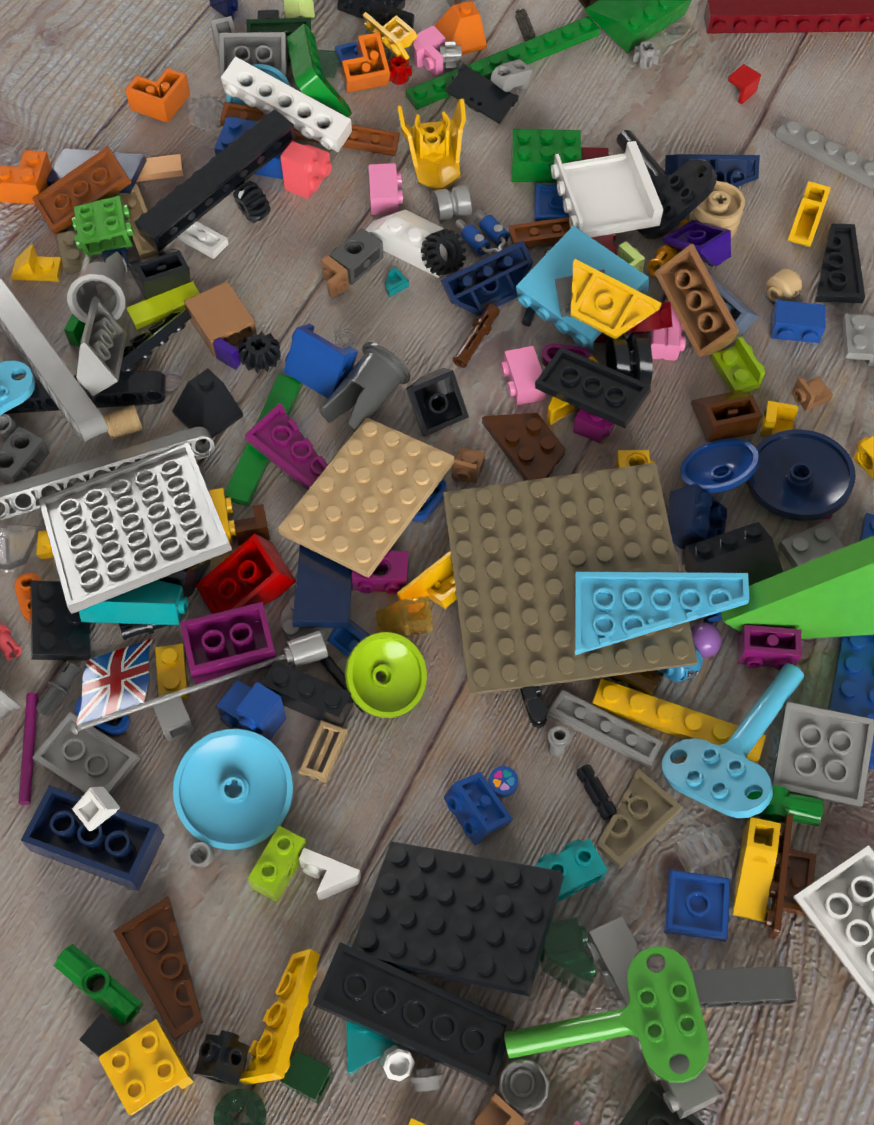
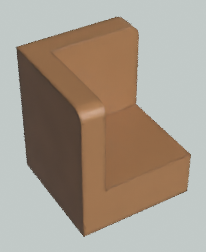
M495 1093L489 1104L475 1120L474 1125H524L526 1120Z

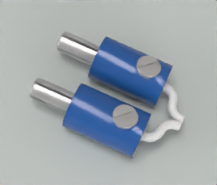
M480 209L474 213L480 221L479 227L498 246V249H490L491 243L474 225H466L462 219L456 221L455 225L462 231L460 234L461 238L478 256L502 251V247L510 236L507 230L492 215L486 216Z

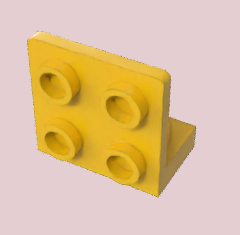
M157 1019L99 1057V1061L129 1115L135 1114L176 1085L184 1089L194 1082L164 1027Z

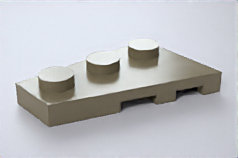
M638 768L616 814L612 816L598 843V850L620 870L682 811V806Z

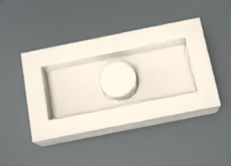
M197 221L177 237L178 240L212 259H215L229 245L228 239L225 236Z

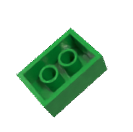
M513 129L511 182L557 183V180L553 179L551 174V165H554L555 154H559L562 164L581 161V130Z

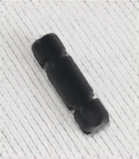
M589 764L584 765L577 770L581 783H585L584 788L595 807H599L597 811L603 820L612 818L617 812L616 807L612 801H609V795L599 778L594 777L596 773L592 766Z

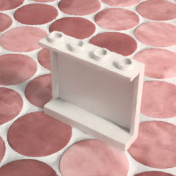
M636 141L627 142L624 154L563 164L559 154H555L554 165H551L552 178L557 180L559 196L563 197L564 211L570 216V228L575 226L589 237H597L660 226L663 207Z

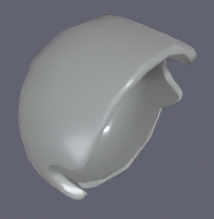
M518 1058L508 1063L500 1074L499 1090L503 1100L511 1108L522 1113H528L540 1108L548 1097L549 1081L546 1072L537 1062L526 1058Z

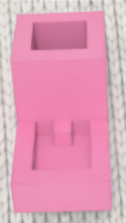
M435 26L419 32L417 34L418 37L413 41L414 64L416 68L425 66L435 77L443 75V56L439 53V46H445L446 38Z

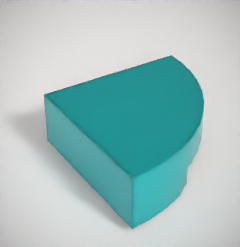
M396 266L388 272L385 287L388 296L391 297L409 287V280Z

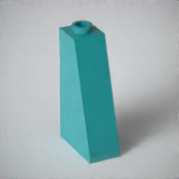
M155 580L80 610L79 615L81 622L180 625L183 614L188 612V598L184 597L182 586Z

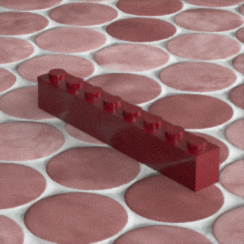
M707 0L704 20L707 34L874 32V0Z

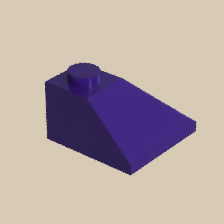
M692 220L663 238L664 244L680 252L690 244H694L702 261L709 266H718L731 257V230Z

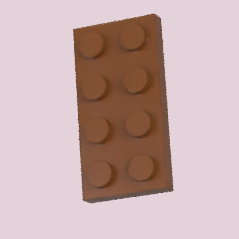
M107 146L32 199L51 231L57 235L73 224L72 217H75V206L111 198L132 182L112 150Z

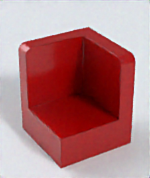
M745 64L728 78V82L741 89L738 99L740 104H743L757 92L761 77L760 73Z

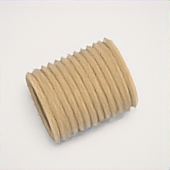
M133 404L132 406L130 405L102 415L112 441L113 439H119L122 436L124 437L143 430Z

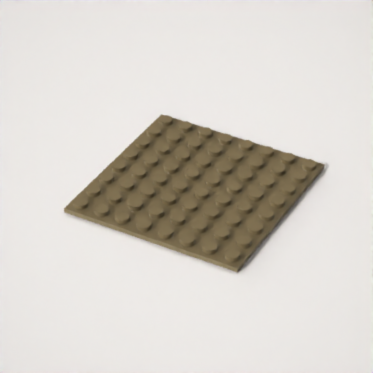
M656 463L443 492L470 695L698 664L690 622L575 655L576 572L679 573Z

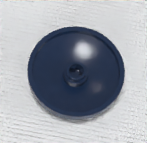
M793 429L772 434L755 447L759 454V466L755 473L747 480V483L754 498L768 511L791 520L811 521L832 515L841 509L850 498L855 484V467L847 451L832 438L810 430Z

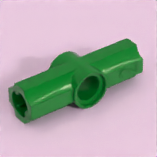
M772 786L773 796L769 805L761 813L756 814L760 815L762 820L777 823V821L781 822L785 815L789 813L793 814V822L819 826L823 814L822 799L791 794L784 787ZM753 791L748 794L747 798L755 800L760 798L763 793Z
M72 944L65 948L57 957L53 966L123 1026L132 1022L139 1014L143 1002L75 945ZM99 978H105L103 988L100 991L92 992L94 981Z

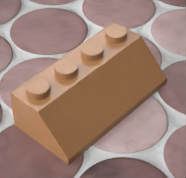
M690 244L654 273L668 300L671 302L698 357L712 356L713 353L719 352L733 343L739 329L694 244Z

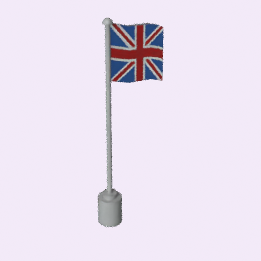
M316 631L287 641V648L283 649L284 655L147 702L150 686L149 657L154 643L153 638L89 659L82 676V704L77 723L71 726V732L79 734L78 731L272 665L274 660L277 662L286 660L288 665L293 664L295 668L327 658L328 653L320 631Z

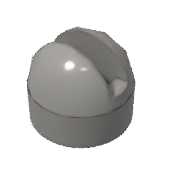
M2 414L0 415V434L2 436H9L16 430L17 424L12 417Z
M197 842L189 848L187 857L193 866L202 868L212 862L214 852L208 844ZM199 849L207 856L206 860L196 853Z

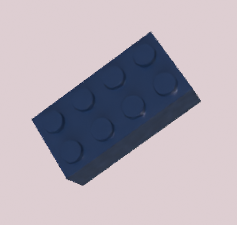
M49 785L21 839L22 843L31 852L139 891L165 836L159 825L117 810L116 813L102 824L89 831L72 810L81 797Z

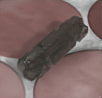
M524 8L521 10L517 9L515 18L524 41L535 38L536 34L527 16V11Z

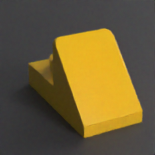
M31 244L15 259L11 278L12 280L59 282L63 268L62 258L37 256L34 245Z

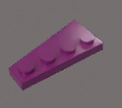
M281 403L245 434V440L307 490L310 489L328 466L322 456H319L313 449L309 439H305L298 430V425L295 421L290 419L285 413V408Z

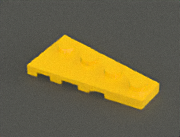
M308 949L292 954L275 991L279 998L270 1009H267L262 1022L266 1023L264 1032L259 1041L253 1040L248 1051L253 1056L247 1069L242 1070L239 1082L244 1085L284 1078L290 1066V1055L294 1042L300 1032L301 1018L309 1002L308 995L312 981L318 971L317 964L320 954L316 951Z

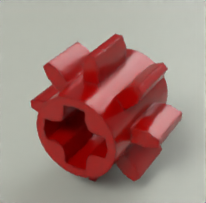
M401 56L389 59V81L396 85L408 82V76H412V66H409V60H405Z

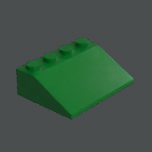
M598 0L588 6L585 12L628 54L635 49V46H640L642 42L649 40L686 14L692 0Z

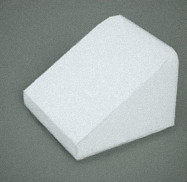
M90 787L72 810L86 828L92 831L116 813L120 807L104 787Z

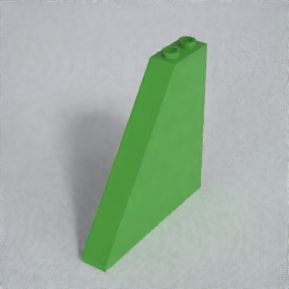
M874 536L750 585L748 604L722 611L721 617L723 621L741 632L744 625L801 630V639L874 635Z

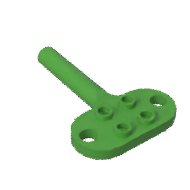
M650 947L641 951L632 960L627 972L630 1001L625 1008L504 1032L509 1059L633 1035L640 1041L646 1063L657 1077L670 1083H685L695 1079L705 1069L709 1059V1040L693 974L687 960L677 951L667 947ZM651 957H662L666 962L665 968L660 972L650 971L647 963ZM682 1055L688 1059L690 1066L685 1073L677 1074L671 1070L670 1062L673 1057Z

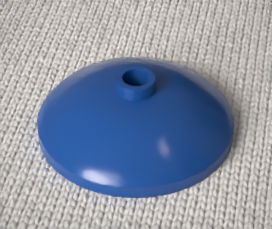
M733 438L715 440L698 447L684 459L680 468L681 478L686 486L697 483L708 493L726 492L742 485L755 473L759 466V454L755 446L745 440Z

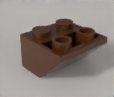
M740 390L691 401L707 443L720 439H731L755 434L762 418L754 396Z

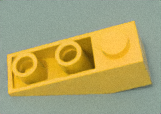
M750 817L744 826L732 915L760 922L764 921L778 853L781 823Z

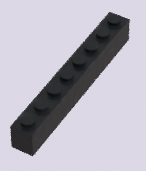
M276 109L263 116L257 124L247 129L242 136L231 142L221 153L212 157L206 165L195 171L190 178L179 184L165 198L160 199L149 211L143 213L135 221L140 236L160 252L237 189L239 185L248 180L286 149L292 141L297 140L294 124Z

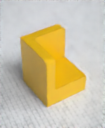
M768 400L762 417L760 436L768 437L777 432L793 430L798 406Z

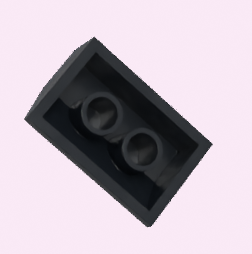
M759 522L685 546V570L687 573H748L750 586L783 572L773 539Z

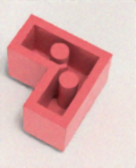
M292 141L280 156L285 190L307 199L310 198L313 192L319 189L320 183L325 177L330 175L332 170L330 153L309 144L301 145Z

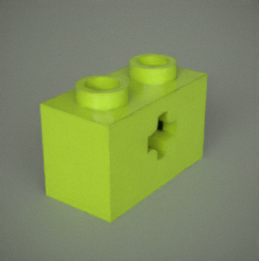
M278 826L247 878L251 888L278 903L300 865L299 857L303 848L308 849L306 840Z

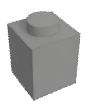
M181 696L153 705L168 742L195 731Z

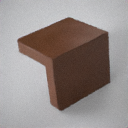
M263 504L253 506L255 517L235 521V534L239 546L254 534L270 540Z

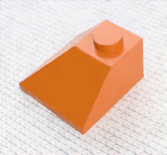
M472 0L452 5L434 25L446 38V41H455L456 46L461 45L462 55L487 48L480 13Z

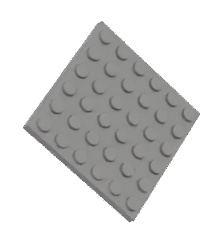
M189 442L39 499L65 601L71 614L232 550Z

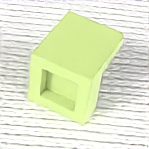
M283 0L285 18H315L313 0Z

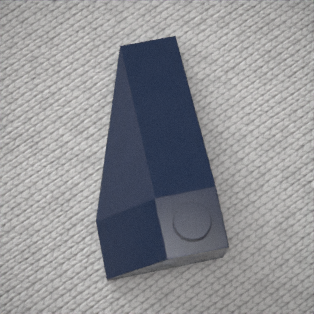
M674 154L666 155L665 173L668 176L675 173L687 162L699 159L705 160L714 168L717 174L716 181L726 182L738 187L759 179L760 155ZM703 171L698 178L704 176L706 171Z

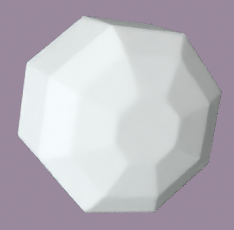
M394 1045L385 1050L381 1060V1065L387 1077L396 1081H402L410 1076L415 1064L409 1050L399 1045Z

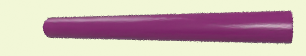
M32 692L26 695L18 801L20 805L31 804L34 762L32 757L34 756L36 706L38 705V694Z

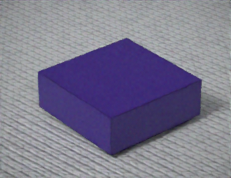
M218 338L213 343L218 360L235 370L241 365L238 348L221 338Z

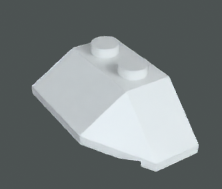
M405 209L374 220L366 228V231L383 242V251L437 278L440 277L436 273L432 274L430 272L431 267H425L427 261H422L421 257H424L425 253H421V249L425 248L422 242L426 240V236L444 228ZM440 244V254L447 261L446 248Z

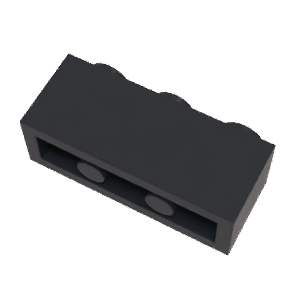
M275 660L261 684L281 696L283 706L318 721L323 720L343 727L353 708V699L349 691Z

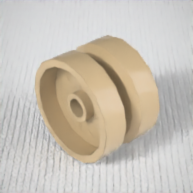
M716 181L713 191L689 214L688 221L694 220L731 230L732 238L740 225V219L745 206L744 196L735 186L726 182Z

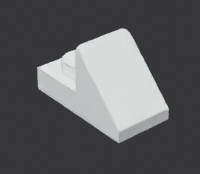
M303 848L299 857L300 865L304 868L303 872L314 878L324 876L317 890L318 900L328 898L360 883V870Z

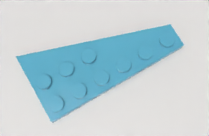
M576 572L575 655L746 605L749 602L748 573Z

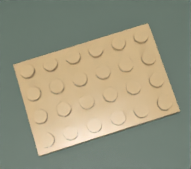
M366 418L278 527L279 534L369 578L455 462L454 456L370 418Z

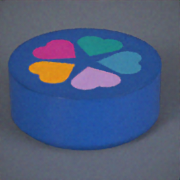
M500 766L491 772L489 785L498 797H509L517 790L518 776L512 768Z

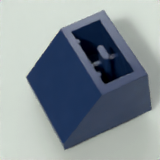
M697 483L670 491L667 517L672 541L680 549H685V546L725 533L728 516L727 508Z

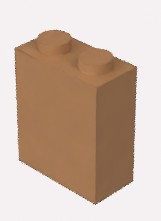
M228 282L184 301L185 308L192 317L189 320L213 356H216L213 343L218 338L235 347L242 343L243 337L250 338L251 332L257 335L254 319Z

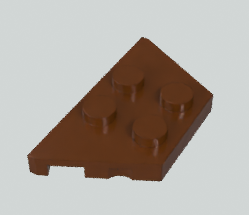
M538 413L482 417V424L524 481L549 477L554 470V466L565 455L564 446Z

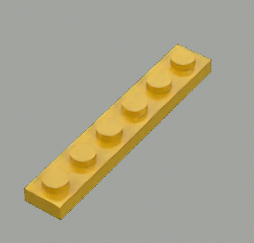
M604 679L600 680L592 705L612 715L681 739L697 738L715 745L727 743L739 727L738 725ZM763 734L747 755L748 760L758 763L766 735Z

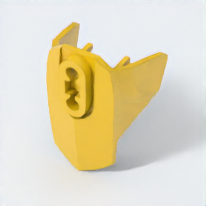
M464 99L458 100L451 120L444 111L442 112V122L420 123V115L416 114L415 125L412 127L406 124L402 105L397 106L402 134L409 145L418 182L436 190L445 189L452 185L461 175L459 160L462 132L466 122Z

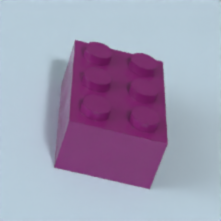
M263 602L180 622L189 669L195 685L276 657Z

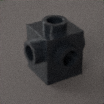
M221 1030L220 1035L206 1034L205 1041L199 1050V1059L194 1074L217 1083L238 1086L242 1070L246 1066L250 1046L239 1042L240 1036L232 1032Z

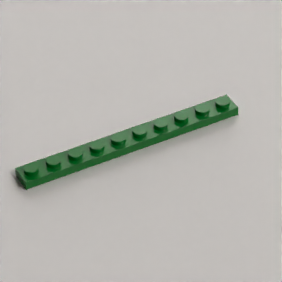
M587 16L470 63L467 67L491 80L493 71L499 65L518 59L528 65L599 36L600 28ZM459 68L406 89V98L417 110L451 96L445 90L457 75Z

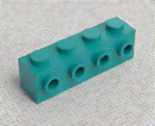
M590 838L583 842L580 839L574 840L564 847L565 851L557 855L553 852L548 853L538 860L539 864L535 865V867L562 872L564 878L557 903L605 879L608 869Z

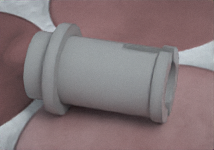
M556 726L550 729L548 733L549 752L554 756H560L565 753L566 746L571 741V734L565 727Z

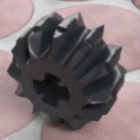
M252 181L244 182L233 192L235 202L247 220L253 223L261 221L271 211L266 195L256 183Z
M262 330L258 335L251 332L250 338L243 337L242 343L239 344V358L242 365H245L248 371L255 368L257 374L261 369L268 372L269 366L276 367L277 361L281 357L280 345L277 339H274L271 333L265 335Z

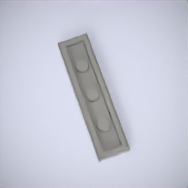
M562 688L548 710V715L649 769L663 745V741Z

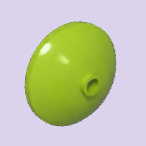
M381 632L364 638L354 647L347 660L345 678L352 699L363 711L380 718H392L409 712L418 704L425 691L427 670L423 656L410 640L396 633ZM377 672L382 674L381 682L376 678Z

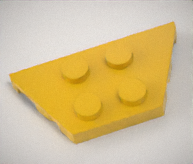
M574 259L571 316L617 339L660 309L661 302Z

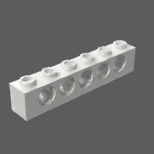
M237 57L233 59L221 76L224 91L229 96L240 98L249 107H256L262 110L265 115L276 109L293 123L294 128L300 131L303 136L308 139L313 138L326 149H333L339 152L352 132L351 119Z

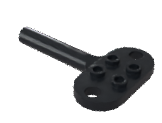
M624 130L618 135L617 144L625 152L627 142L636 141L663 207L660 226L638 229L637 231L647 239H657L670 232L710 195L716 184L717 174L708 162L696 159L687 162L675 173L668 176L630 130ZM703 171H706L704 176L698 178Z

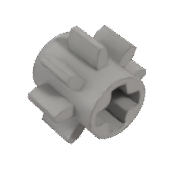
M445 41V46H439V53L443 56L445 68H456V63L462 62L461 45L456 46L455 41Z
M651 41L642 42L640 47L635 46L633 62H637V66L641 69H650L653 64H658L660 48H656V45Z

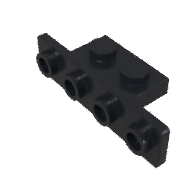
M338 0L337 9L339 11L364 19L363 14L366 12L382 26L396 15L412 29L414 26V14L402 10L405 7V0Z

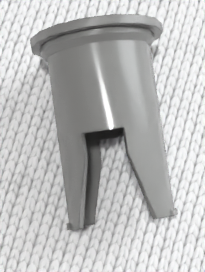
M115 252L106 258V262L91 263L89 255H85L79 277L71 283L67 292L69 308L80 321L86 323L91 300L93 297L98 296L94 281L106 283L114 290L112 298L99 300L116 320L121 317L125 309L123 285L125 275L127 274V263L124 257Z

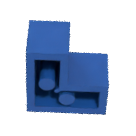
M237 679L217 705L220 715L219 719L226 726L232 729L237 727L264 736L268 740L273 738L286 720L281 696L258 682L251 688Z

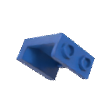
M312 324L297 327L292 335V345L285 359L284 373L324 397L329 398L353 369L358 350L351 346L341 349L314 333V326Z

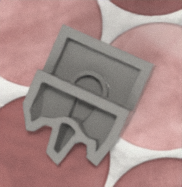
M844 314L842 322L845 359L867 360V366L874 367V317L870 315Z

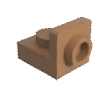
M327 255L321 259L322 276L327 281L328 294L333 299L338 294L343 293L349 286L348 270Z
M819 376L807 382L803 377L797 379L792 391L795 401L801 404L805 411L830 401L833 393Z
M461 446L458 456L454 459L455 462L452 465V477L463 482L477 483L486 453Z

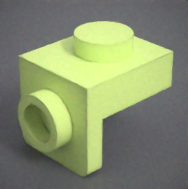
M625 241L620 244L617 256L643 273L645 257L628 242Z

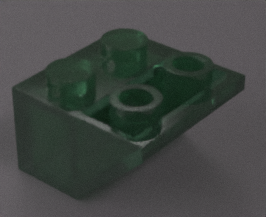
M577 917L551 922L540 962L545 973L577 994L585 995L591 984H593L592 977H596V969L592 957L587 958L584 945H588L585 927L579 926Z

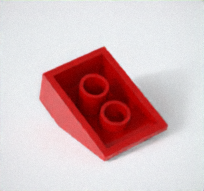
M254 534L196 584V587L211 613L215 614L263 602V605H266L281 596L296 583V580L272 542Z

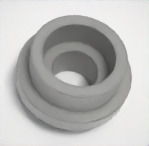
M436 1067L416 1069L417 1075L410 1077L411 1083H414L415 1091H430L441 1088L440 1080L443 1079V1074L436 1073Z

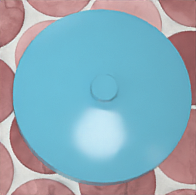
M225 729L211 733L197 741L185 753L178 765L173 782V799L177 814L185 828L195 838L209 846L225 850L251 847L270 837L285 820L293 799L294 785L292 772L279 748L262 735L243 729Z

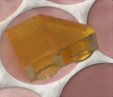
M429 596L403 599L375 611L378 633L391 632L401 636L433 632Z

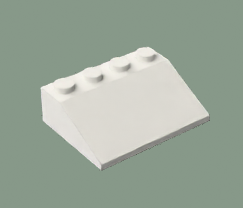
M868 845L796 894L793 898L874 1005V851Z

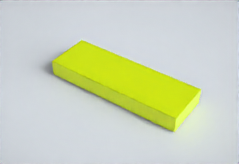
M192 281L126 307V310L136 330L158 322L172 311L185 310L184 301L200 293Z

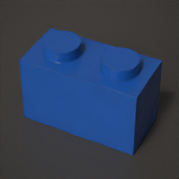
M776 300L771 314V338L820 343L826 328V305Z

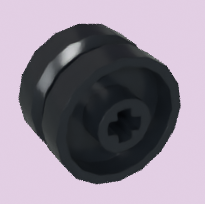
M644 331L632 332L628 339L623 334L617 339L608 336L606 341V366L650 385L653 362L647 333Z

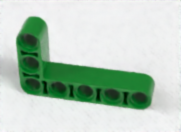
M306 24L301 25L287 36L296 85L303 94L349 117L352 112L348 104L323 76L314 34Z

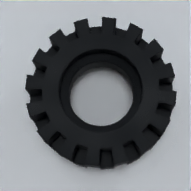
M443 229L426 236V240L422 242L425 248L421 249V253H425V256L421 258L422 261H427L425 267H431L430 272L432 274L436 273L438 276L456 272L460 270V267H463L464 263L462 261L466 260V256L463 253L466 252V248H462L461 245L465 243L463 240H458L460 235L458 233L454 235L455 231ZM440 244L446 248L447 261L440 254Z

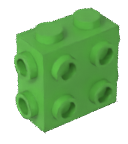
M120 195L74 207L75 217H72V223L75 231L78 233V235H74L78 249H82L85 255L88 254L89 257L102 254L103 251L132 247L131 236H134V230L131 222H128V219L131 218V212L128 204H123Z

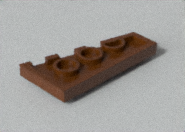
M166 897L113 932L172 1038L176 1041L203 1023L171 901L169 897Z

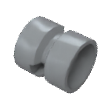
M466 185L455 186L451 192L447 188L433 191V204L438 221L452 219L453 214L457 217L471 215V199Z

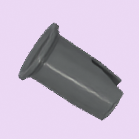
M366 342L362 346L364 355L323 406H320L319 412L328 423L354 406L348 424L355 432L366 418L371 419L398 384H406L410 381L411 375L403 362L388 349L374 342Z

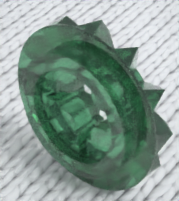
M248 1089L230 1091L220 1099L215 1108L214 1125H235L236 1120L228 1112H240L246 1103H248L246 1115L253 1123H241L240 1125H265L267 1112L264 1102L255 1092Z

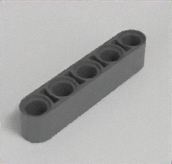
M791 967L691 970L701 1008L783 1005L797 1002Z

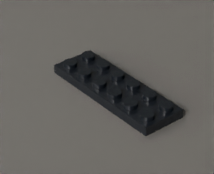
M341 942L336 949L313 1003V1006L488 1086L494 1084L506 1049L504 1032L512 1031L515 1023L510 1019Z

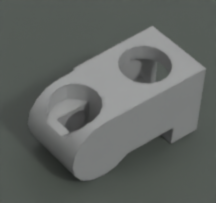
M520 59L504 63L495 68L491 75V82L505 92L510 91L513 87L525 90L528 87L533 69Z

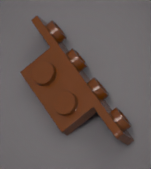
M789 813L785 815L781 822L777 821V823H781L775 863V876L772 879L769 893L772 903L771 909L766 910L764 927L769 928L768 938L775 939L781 931L783 911L807 916L793 897L814 883L816 854L790 849L793 814Z

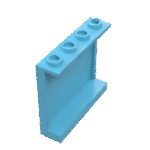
M573 226L516 286L517 299L524 307L528 308L530 306L536 311V314L542 320H548L553 323L560 333L571 336L578 346L586 347L592 352L594 350V341L602 332L574 317H561L555 279L573 276L574 259L596 270L604 269L606 275L643 294L649 290V277Z

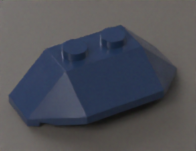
M522 240L440 281L452 304L477 316H481L487 304L499 307L518 297L516 286L529 273L533 260Z

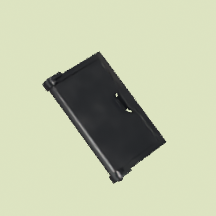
M464 63L460 66L457 75L445 90L446 93L458 100L464 99V103L469 108L482 113L498 124L502 122L520 97L509 91H503L489 79L468 68Z

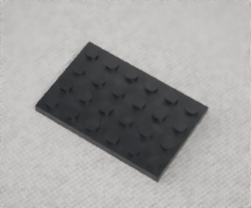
M391 841L352 948L396 968L530 997L564 876L558 870Z

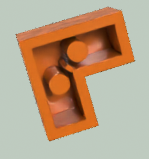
M380 33L358 36L357 52L359 58L342 61L341 75L346 94L389 84L390 71Z
M169 68L162 73L156 82L136 75L125 89L130 110L165 123L170 122L190 96L186 74Z
M24 150L19 167L0 165V202L36 205L32 198L49 187L46 180L52 171V166L47 151Z

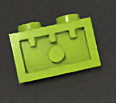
M743 337L736 339L734 347L712 354L711 361L730 392L737 390L749 392L761 387L765 376L764 366L758 362L753 354L752 347L745 342Z

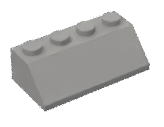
M97 296L91 300L80 344L76 375L80 386L84 390H88L92 396L118 382L127 339L126 331Z

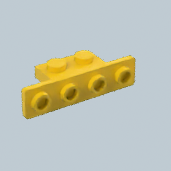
M365 12L363 14L366 20L364 25L370 34L379 32L384 45L388 49L391 48L397 57L401 56L405 60L410 58L404 48L409 47L418 37L414 29L397 15L382 26L368 13Z
M451 551L397 592L405 612L411 613L428 598L444 609L457 600Z

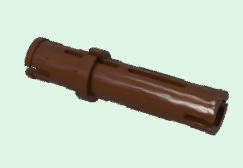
M487 304L481 316L473 322L472 330L457 354L453 357V362L458 367L465 368L484 336L488 335L492 330L491 325L500 314L497 306Z

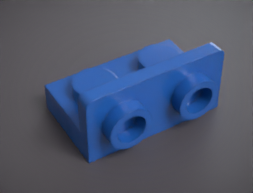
M481 772L454 782L444 796L449 810L453 812L463 827L465 834L474 845L480 844L486 835L508 826L513 820Z

